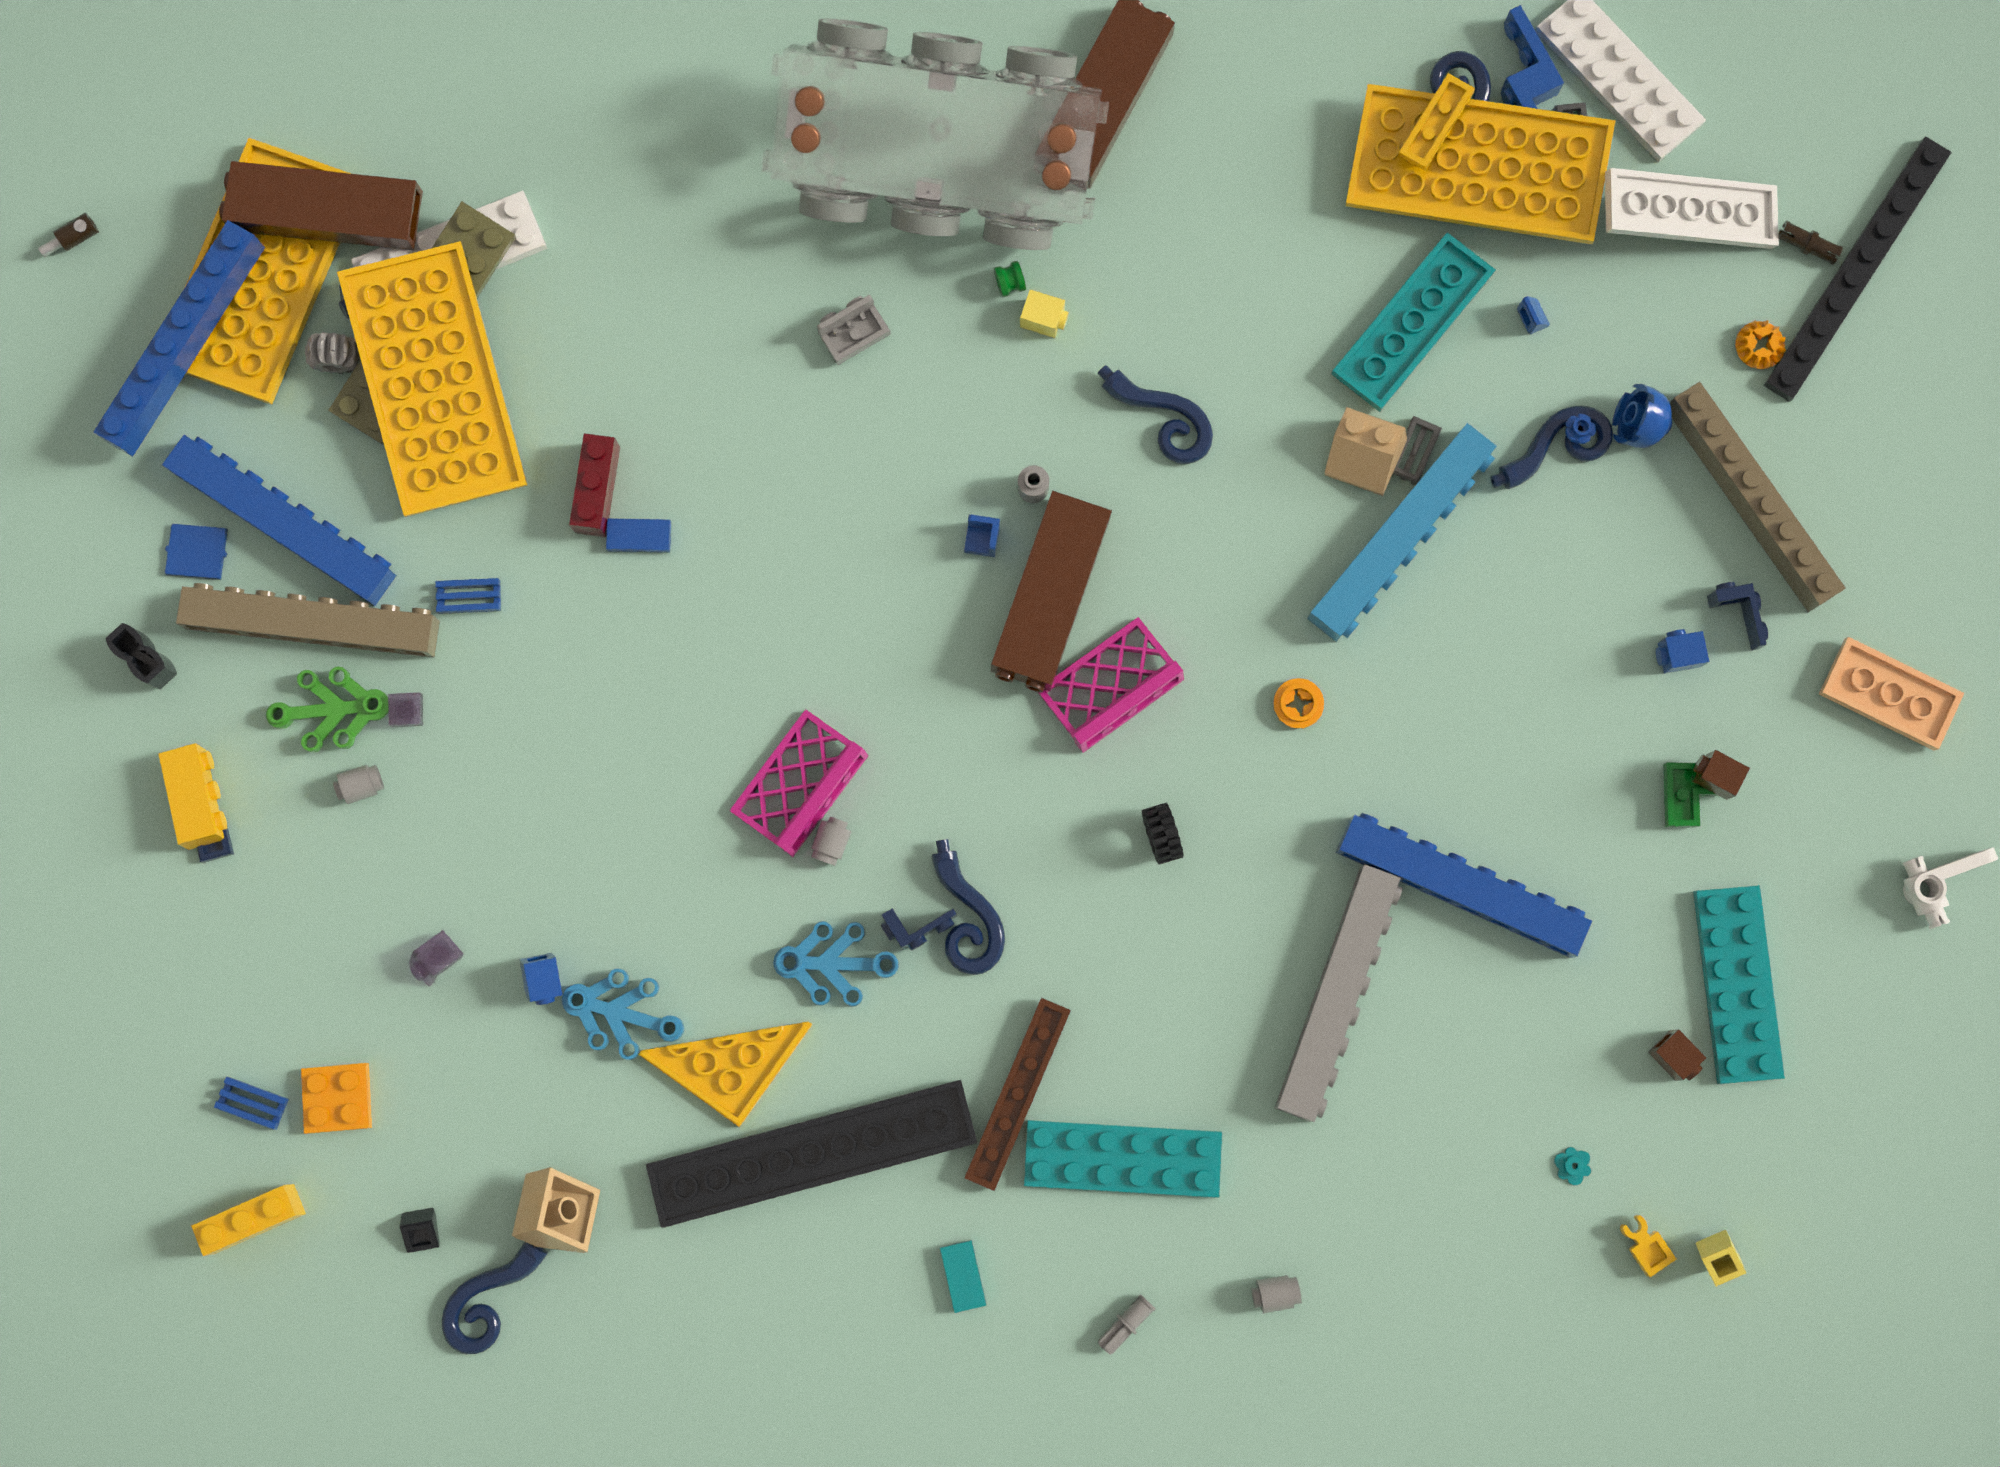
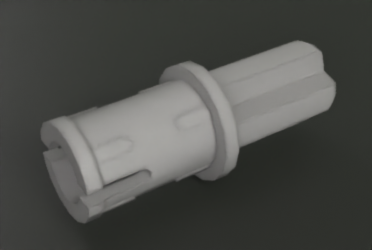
M1140 1294L1121 1316L1119 1314L1116 1316L1118 1320L1098 1340L1099 1345L1108 1354H1113L1132 1333L1134 1335L1137 1333L1135 1329L1152 1311H1155V1308Z

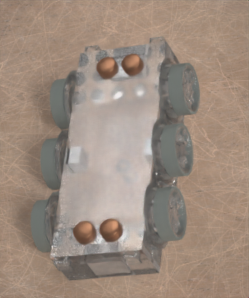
M832 18L818 20L816 41L810 42L806 46L792 44L783 50V55L777 53L773 55L771 75L780 76L774 147L773 151L766 149L763 152L762 171L771 172L770 179L792 182V186L801 192L799 213L826 221L863 222L867 218L868 200L874 199L878 195H884L885 200L893 205L892 227L921 235L955 236L959 232L960 214L966 213L972 208L977 209L978 214L985 218L983 233L985 241L1004 247L1024 250L1049 249L1051 247L1053 228L1061 226L1064 222L1082 225L1083 218L1092 220L1095 198H1087L1097 124H1106L1109 102H1101L1102 89L1084 87L1079 80L1074 78L1077 63L1076 55L1038 47L1009 46L1007 49L1006 68L994 71L988 70L980 64L981 41L949 34L915 32L912 38L911 54L898 57L886 50L888 33L886 27L872 23Z

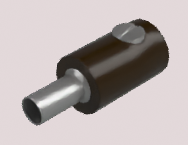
M85 212L53 231L56 238L38 249L44 257L61 247L69 251L99 233V230Z

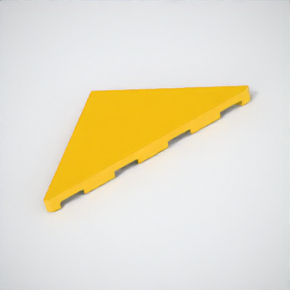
M807 1021L641 1050L638 1055L740 1127L813 1024Z

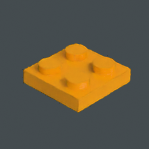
M369 1063L301 1068L304 1134L372 1128Z

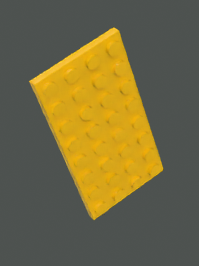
M1368 84L1346 207L1593 244L1605 182V171H1607L1616 120L1470 99L1429 166L1424 171L1398 155L1435 93Z
M248 138L238 161L348 173L252 138ZM226 192L223 196L222 201H225ZM219 208L187 283L225 225L220 218ZM254 234L265 249L186 374L272 405L336 254L339 242Z
M461 241L338 271L339 282L404 517L528 486Z

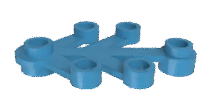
M824 921L818 922L814 926L813 932L797 947L787 946L781 948L776 953L773 961L774 968L780 976L788 979L796 978L811 994L812 1001L820 1006L826 1005L830 1001V991L824 986H819L805 969L820 970L843 995V1000L847 1005L857 1006L863 999L861 990L857 987H852L837 970L875 971L882 978H890L897 973L899 968L898 959L891 952H881L875 958L839 957L853 942H859L864 938L865 929L857 922L850 923L846 927L845 933L819 957L807 956L820 941H827L833 935V928L829 923ZM823 925L827 926L829 934L826 937H819L817 934L818 928ZM854 926L861 929V935L858 938H852L849 935L850 929ZM787 957H794L796 960L795 966L791 969L786 968L784 965ZM889 959L892 962V968L889 971L881 970L880 963L882 960ZM818 990H824L827 994L826 999L822 1002H818L815 999V993ZM852 990L857 991L859 994V999L854 1003L847 1000V994Z
M622 969L612 970L607 978L590 987L583 984H574L568 987L562 996L563 1008L570 1015L580 1017L589 1035L588 1044L594 1050L605 1049L608 1046L609 1038L605 1032L600 1031L592 1011L605 1016L620 1045L619 1054L626 1060L635 1059L640 1049L638 1044L632 1041L623 1021L658 1031V1035L663 1040L669 1042L679 1040L684 1033V1024L676 1016L668 1015L660 1019L627 1008L646 997L652 998L658 994L659 984L652 978L643 979L638 987L610 1002L596 998L614 987L623 988L628 984V973ZM620 972L624 975V981L616 985L613 982V976ZM647 982H652L655 985V989L651 994L644 992L643 988ZM576 994L583 996V1003L580 1006H575L572 1002ZM668 1022L674 1023L676 1027L675 1032L670 1035L664 1031V1026ZM597 1034L602 1035L604 1038V1043L599 1047L593 1044V1038ZM627 1044H632L635 1048L634 1054L631 1056L624 1054L623 1050Z

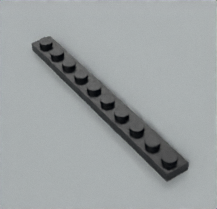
M1927 136L1921 140L1763 386L1788 402L1794 399L1952 153L1951 151Z

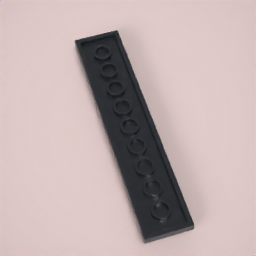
M957 1080L645 1165L660 1227L664 1228L978 1142L962 1081Z

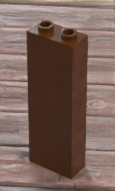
M1139 0L1117 1L1036 150L1037 163L1046 166L1048 162L1059 159V153L1054 152L1049 147L1047 141L1048 133L1055 124L1065 122L1074 127L1094 129L1088 179L1070 178L1089 189L1091 188L1173 36L1175 22L1167 14L1160 11L1154 12L1144 7Z
M231 161L230 171L225 173V201L221 202L219 208V215L224 224L228 220L254 234L405 250L415 249L423 191L416 180Z
M1052 490L991 663V672L996 673V678L1010 683L1013 680L1026 683L1025 687L1039 693H1043V690L1051 691L1104 539L1112 510Z

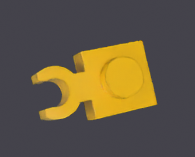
M1635 1215L1634 1219L1638 1223L1637 1231L1632 1233L1626 1224L1620 1225V1230L1625 1237L1634 1240L1636 1244L1628 1250L1645 1275L1652 1277L1677 1259L1659 1232L1653 1231L1648 1234L1646 1220L1640 1215Z

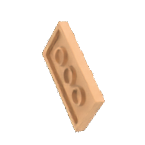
M1847 637L1839 649L1819 695L1935 751L1940 748L1964 693L1857 640Z

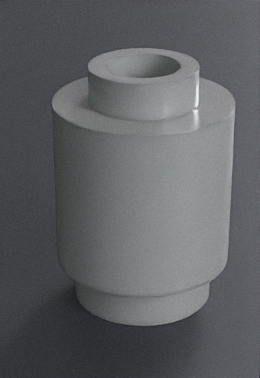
M1036 465L1024 468L1018 476V493L1020 497L1029 503H1038L1044 500L1049 491L1048 473L1042 467ZM1037 481L1039 483L1037 485H1031L1028 482Z
M364 765L337 774L338 781L333 782L338 799H345L347 804L377 795V791L384 789L383 781L376 765L371 767Z
M831 816L828 822L821 820L811 849H814L811 857L835 866L837 860L842 858L851 831L846 829L848 823Z
M1288 1275L1257 1280V1287L1251 1288L1255 1308L1261 1307L1263 1314L1294 1308V1304L1302 1303L1297 1277L1289 1278Z

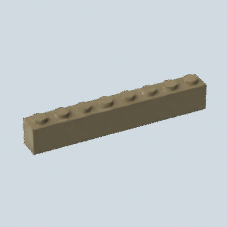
M1701 382L1696 383L1674 397L1670 402L1672 420L1807 612L1812 611L1846 589Z
M194 583L193 587L182 586L176 624L187 630L435 657L440 621L434 615H431V611L427 609L412 608V612L400 611V607L388 604H381L380 609L369 608L368 603L361 601H350L349 605L337 604L338 600L327 597H319L318 602L307 601L306 596L299 594H287V598L275 597L274 592L256 590V595L244 593V589L229 586L225 587L224 591L213 590V586L203 583Z

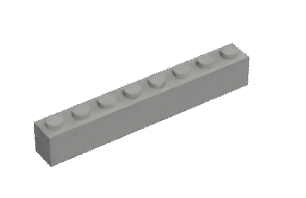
M1365 864L1359 868L1275 1104V1109L1309 1122H1315L1316 1117L1322 1118L1328 1100L1323 1098L1327 1086L1333 1087L1338 1074V1069L1334 1068L1338 1055L1344 1056L1349 1043V1038L1345 1037L1348 1026L1355 1025L1360 1012V1008L1355 1007L1359 995L1365 996L1371 978L1366 976L1370 964L1376 965L1381 952V947L1377 946L1380 935L1387 934L1392 921V917L1388 916L1391 904L1397 905L1403 888L1398 886L1400 877Z

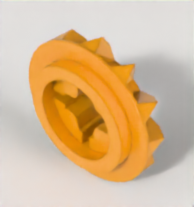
M1754 320L1739 331L1735 341L1736 352L1746 365L1755 369H1767L1776 365L1781 360L1786 351V337L1782 336L1779 326H1773L1768 320L1763 322ZM1755 337L1759 340L1768 337V342L1765 345L1768 350L1763 347L1754 352L1753 349L1757 344Z
M1291 679L1284 682L1276 691L1273 710L1276 712L1279 721L1290 728L1304 729L1316 723L1321 717L1324 710L1323 694L1313 682L1307 679ZM1295 691L1300 700L1311 701L1303 706L1302 716H1300L1296 708L1286 707L1294 701Z

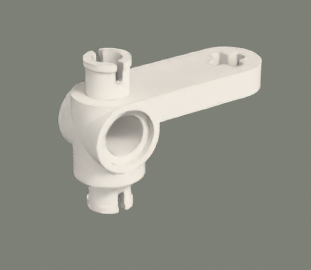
M1994 847L1930 870L1927 869L1923 856L1903 862L1902 864L1909 876L1903 879L1904 896L1914 906L1918 916L1925 915L1929 929L1949 923L1950 920L1947 918L1944 907L1949 906L1946 898L1947 886L1944 879L1998 860ZM1922 881L1929 886L1930 893L1928 897H1925L1920 891Z

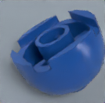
M1635 384L1632 387L1636 389L1631 394L1625 392L1616 406L1612 425H1618V435L1613 434V438L1618 443L1629 447H1651L1658 443L1672 427L1670 402L1657 389L1645 384Z

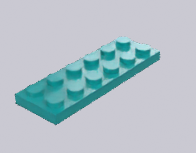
M1447 232L1333 369L1331 375L1380 412L1491 278L1496 269Z
M1760 885L1694 891L1693 897L1717 1084L1785 1079Z
M1028 1120L1024 1186L1219 1198L1222 1132Z

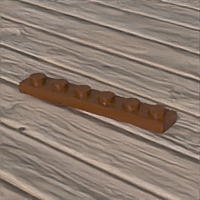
M1044 998L1040 999L965 1175V1179L995 1191L1071 1010Z

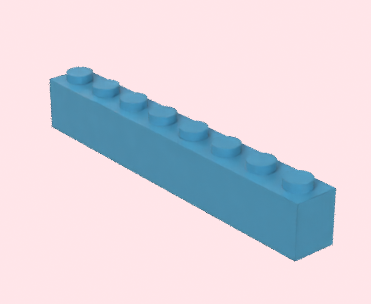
M1467 423L1311 611L1307 619L1335 642L1342 635L1348 638L1359 625L1355 621L1357 616L1362 611L1367 615L1379 601L1374 597L1381 587L1387 591L1398 576L1394 571L1400 564L1407 567L1418 552L1413 548L1420 540L1426 543L1435 533L1437 528L1433 524L1439 517L1445 520L1457 506L1452 502L1459 493L1465 496L1476 483L1472 479L1473 475L1478 469L1484 473L1495 458L1491 454L1497 446Z

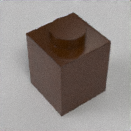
M1714 750L1706 755L1702 754L1696 762L1693 771L1697 774L1693 782L1728 800L1737 795L1750 768L1718 750Z
M1679 1029L1670 1030L1648 1051L1675 1081L1685 1079L1690 1081L1703 1069L1700 1064L1706 1059L1701 1051Z

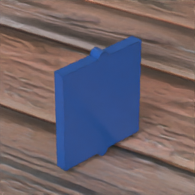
M172 524L169 546L165 547V550L168 552L165 574L221 580L224 558L228 555L225 552L228 529Z

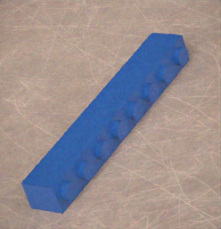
M227 220L93 431L96 435L126 454L134 456L265 249L254 234Z
M186 435L182 436L162 464L166 469L373 606H376L396 577L389 569L392 565L390 562L378 554H375L373 558L363 552L366 547L352 537H349L347 541L338 536L340 530L328 521L324 520L322 524L312 519L315 513L302 504L298 503L296 507L286 502L289 499L288 495L274 486L271 490H268L261 485L264 480L250 470H247L245 474L236 469L238 463L226 454L222 453L220 457L210 452L213 446L197 436L195 440H192Z
M1361 813L1360 816L1354 815L1350 818L1335 853L1359 864H1365L1400 877V882L1569 958L1578 956L1592 923V920L1584 917V911L1567 905L1566 909L1554 904L1555 898L1538 892L1537 895L1525 891L1526 886L1518 881L1508 879L1505 882L1495 877L1497 873L1483 866H1478L1477 869L1467 865V859L1450 852L1448 856L1436 851L1437 846L1431 842L1422 839L1419 842H1415L1407 838V832L1397 827L1390 826L1389 829L1377 825L1379 820L1368 814Z

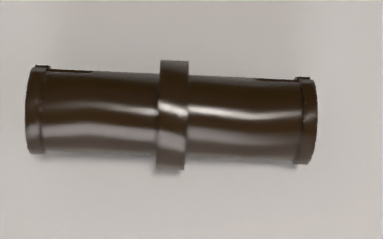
M1787 220L1782 225L1784 229H1780L1778 232L1779 240L1800 248L1801 253L1805 255L1810 253L1832 265L1838 260L1835 258L1836 255L1840 257L1843 250L1842 246L1819 237L1818 232L1814 230L1809 232Z

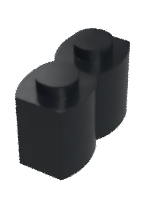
M121 623L105 638L112 653L126 661L132 674L139 680L161 690L177 675L173 663L166 656L157 652L149 637L137 629Z

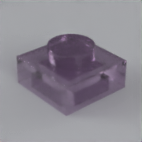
M422 693L388 694L389 726H423Z

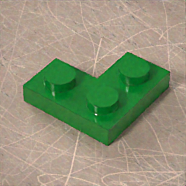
M1666 762L1663 764L1665 827H1699V796H1718L1693 782L1697 774L1693 771L1696 763Z

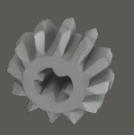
M334 332L315 333L308 338L307 345L305 346L306 363L311 368L319 369L321 372H330L331 374L350 373L355 369L358 361H360L356 340L352 337H347L345 334L339 335Z

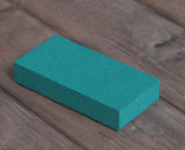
M972 1240L940 1247L954 1313L987 1306Z

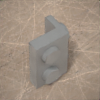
M871 295L864 298L862 296L854 298L847 304L846 309L837 314L836 312H831L825 315L820 320V324L817 325L818 334L837 365L891 335L888 326L874 306V300Z

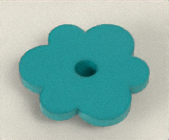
M1568 1147L1565 1150V1154L1560 1153L1554 1159L1555 1166L1559 1168L1557 1172L1558 1177L1563 1180L1567 1179L1572 1185L1581 1184L1583 1176L1586 1177L1591 1174V1168L1588 1166L1590 1155L1586 1151L1577 1152L1575 1148ZM1573 1163L1576 1164L1575 1169L1572 1168Z

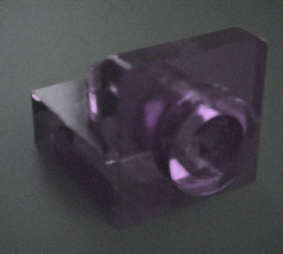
M442 930L412 952L409 961L410 971L417 980L424 981L428 986H431L435 983L437 976L462 959L464 953Z

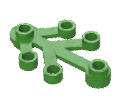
M338 666L332 668L329 672L330 682L337 687H344L357 699L343 701L322 684L314 672L303 670L297 676L298 685L305 690H311L325 704L290 707L285 703L276 702L268 707L266 719L270 725L278 729H285L291 726L294 720L326 717L314 732L306 733L301 739L302 747L314 753L322 748L323 741L345 715L357 714L346 729H339L333 735V742L341 749H349L353 746L355 737L370 720L378 721L388 714L390 710L389 697L378 689L366 691L350 677V673L346 669ZM338 672H344V679L341 682L335 681V675ZM312 675V683L304 685V677ZM377 699V708L370 710L368 707L369 702ZM282 709V718L275 720L274 712ZM342 734H348L349 736L346 744L339 743V738ZM311 737H316L317 744L309 748L307 745L308 740Z

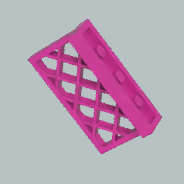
M1137 617L1056 675L1051 690L1056 686L1069 687L1067 703L1053 701L1048 695L1049 691L1043 690V693H1037L1074 739L1077 747L1084 753L1184 681V672L1179 664L1172 660L1141 619ZM1138 628L1145 637L1143 648L1125 646L1127 635ZM1120 640H1122V641H1121V645H1117V644H1116L1117 642H1119ZM1148 642L1154 649L1147 648ZM1106 650L1120 651L1118 666L1100 664L1101 654ZM1124 652L1142 654L1140 669L1122 667ZM1146 654L1160 656L1166 663L1157 671L1144 669ZM1096 658V663H1090ZM1081 668L1094 669L1092 684L1075 682L1076 672ZM1099 670L1117 672L1114 687L1097 685ZM1121 673L1139 675L1137 685L1132 689L1119 688ZM1143 675L1148 676L1142 681ZM1073 688L1091 690L1089 706L1071 703ZM1095 691L1113 693L1112 703L1106 708L1093 706ZM1117 694H1124L1117 699ZM1059 708H1065V715ZM1070 709L1088 711L1086 722L1075 729L1068 721ZM1092 712H1096L1097 714L1091 718Z
M805 709L729 811L772 841L787 854L794 857L869 755L861 746L850 741ZM810 720L817 725L819 738L802 741L801 729ZM823 730L831 736L824 737ZM838 740L845 745L839 756L826 757L825 742ZM820 744L822 759L805 762L803 746ZM798 748L800 763L783 766V753L787 749ZM823 765L824 776L821 780L808 784L806 768ZM801 769L803 785L786 788L784 772ZM779 773L781 789L764 792L763 780L770 774ZM804 791L805 801L801 807L789 809L787 793ZM781 794L783 810L767 813L765 797ZM760 798L762 814L747 816L741 811L748 800ZM784 816L786 827L776 837L769 832L768 819ZM762 820L763 827L755 821Z

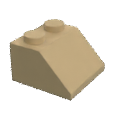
M1346 407L1333 438L1324 473L1325 476L1383 496L1406 444V428Z
M551 1167L527 1173L512 1236L536 1247L580 1253L588 1252L600 1190Z

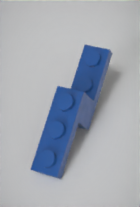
M1519 5L1509 11L1504 22V30L1507 37L1511 41L1514 40L1519 49V58L1522 64L1526 67L1528 66V68L1506 78L1501 88V98L1504 104L1537 109L1536 105L1559 94L1564 81L1523 8Z

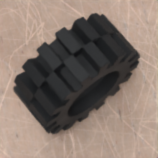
M1162 803L1141 810L1146 834L1148 835L1149 843L1158 865L1183 858L1181 839L1168 803Z

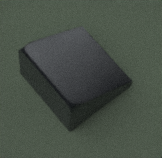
M434 1208L415 1210L402 1214L399 1227L407 1253L440 1247Z

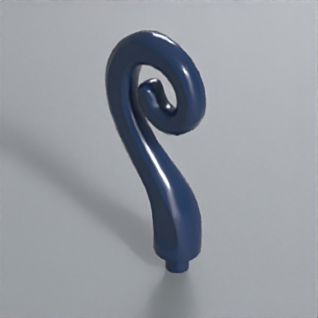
M1465 51L1450 52L1440 58L1432 68L1430 86L1433 93L1437 92L1448 71L1455 68H1463L1471 73L1474 80L1475 91L1473 99L1489 101L1491 94L1490 75L1486 66L1475 55ZM1462 75L1458 78L1469 84V79L1466 76Z
M1107 365L1099 370L1097 374L1105 381L1102 384V388L1115 400L1133 407L1173 410L1181 413L1191 421L1196 429L1197 438L1195 443L1187 449H1178L1171 443L1172 434L1178 433L1179 435L1187 436L1190 433V427L1187 423L1179 419H1172L1162 425L1158 432L1157 442L1166 458L1178 464H1190L1201 460L1208 454L1212 446L1213 431L1208 417L1198 405L1176 394L1140 388L1132 383L1120 370L1113 372Z
M1572 406L1556 412L1541 426L1522 457L1500 466L1499 473L1490 477L1493 487L1497 488L1504 485L1509 490L1529 480L1540 468L1555 435L1561 428L1566 426L1567 419L1572 415L1586 414L1591 418V422L1596 426L1597 441L1591 448H1584L1580 444L1571 442L1565 435V448L1567 452L1578 461L1589 462L1599 459L1609 450L1612 444L1613 430L1609 419L1602 412L1588 406ZM1578 426V430L1583 431V427Z
M949 840L936 841L938 853L932 854V861L940 882L947 891L981 918L988 934L986 951L977 958H967L959 951L958 943L960 939L969 937L974 945L980 946L984 940L982 931L978 926L971 923H961L953 927L945 940L946 956L952 966L960 972L968 975L984 974L991 970L1002 956L1005 945V932L1002 921L990 902L964 879L957 851H950Z
M524 1242L509 1263L470 1278L451 1294L442 1315V1331L445 1340L451 1348L464 1354H478L489 1349L495 1343L500 1334L501 1321L494 1308L480 1303L474 1304L467 1310L464 1316L465 1322L473 1323L478 1318H481L487 1325V1329L482 1336L470 1338L464 1335L459 1327V1316L463 1307L472 1297L479 1293L513 1284L529 1276L538 1268L548 1254L544 1248Z

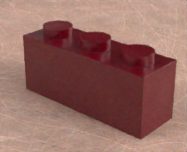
M585 433L583 435L569 522L570 527L576 534L607 536V518L610 517L620 453V445L615 437Z

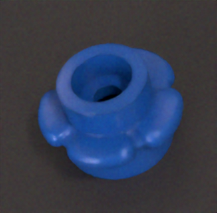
M1586 414L1572 415L1565 424L1566 437L1576 444L1589 442L1591 440L1590 437L1594 436L1596 432L1595 424L1591 422V418ZM1578 426H1582L1583 431H1579Z

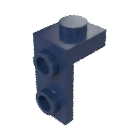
M1727 582L1717 585L1716 590L1707 596L1709 608L1740 603L1751 650H1759L1764 647L1768 639V628L1766 623L1761 621L1759 612L1761 609V598L1759 593L1754 591L1753 583L1736 586L1735 582Z
M892 908L882 914L885 922L880 924L889 941L896 938L902 950L909 947L912 951L927 942L925 936L936 930L940 934L955 924L952 919L957 917V914L952 909L909 935Z

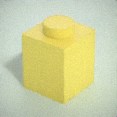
M1030 289L1020 317V327L1055 338L1058 329L1064 330L1069 312L1064 311L1065 300Z
M1726 1230L1695 1242L1701 1259L1715 1286L1747 1274Z

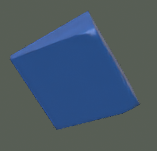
M1529 296L1524 297L1518 305L1517 311L1528 334L1531 335L1548 328L1550 325L1538 299Z

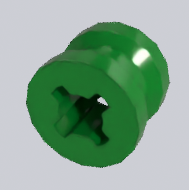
M1018 261L1011 262L1005 268L1001 266L993 268L996 283L1002 297L1009 296L1011 291L1018 290L1022 292L1026 290L1024 276Z

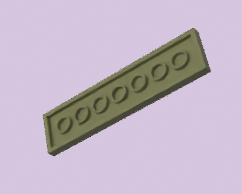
M461 201L432 248L461 241L476 297L478 298L514 242L516 235ZM360 359L328 411L384 445Z

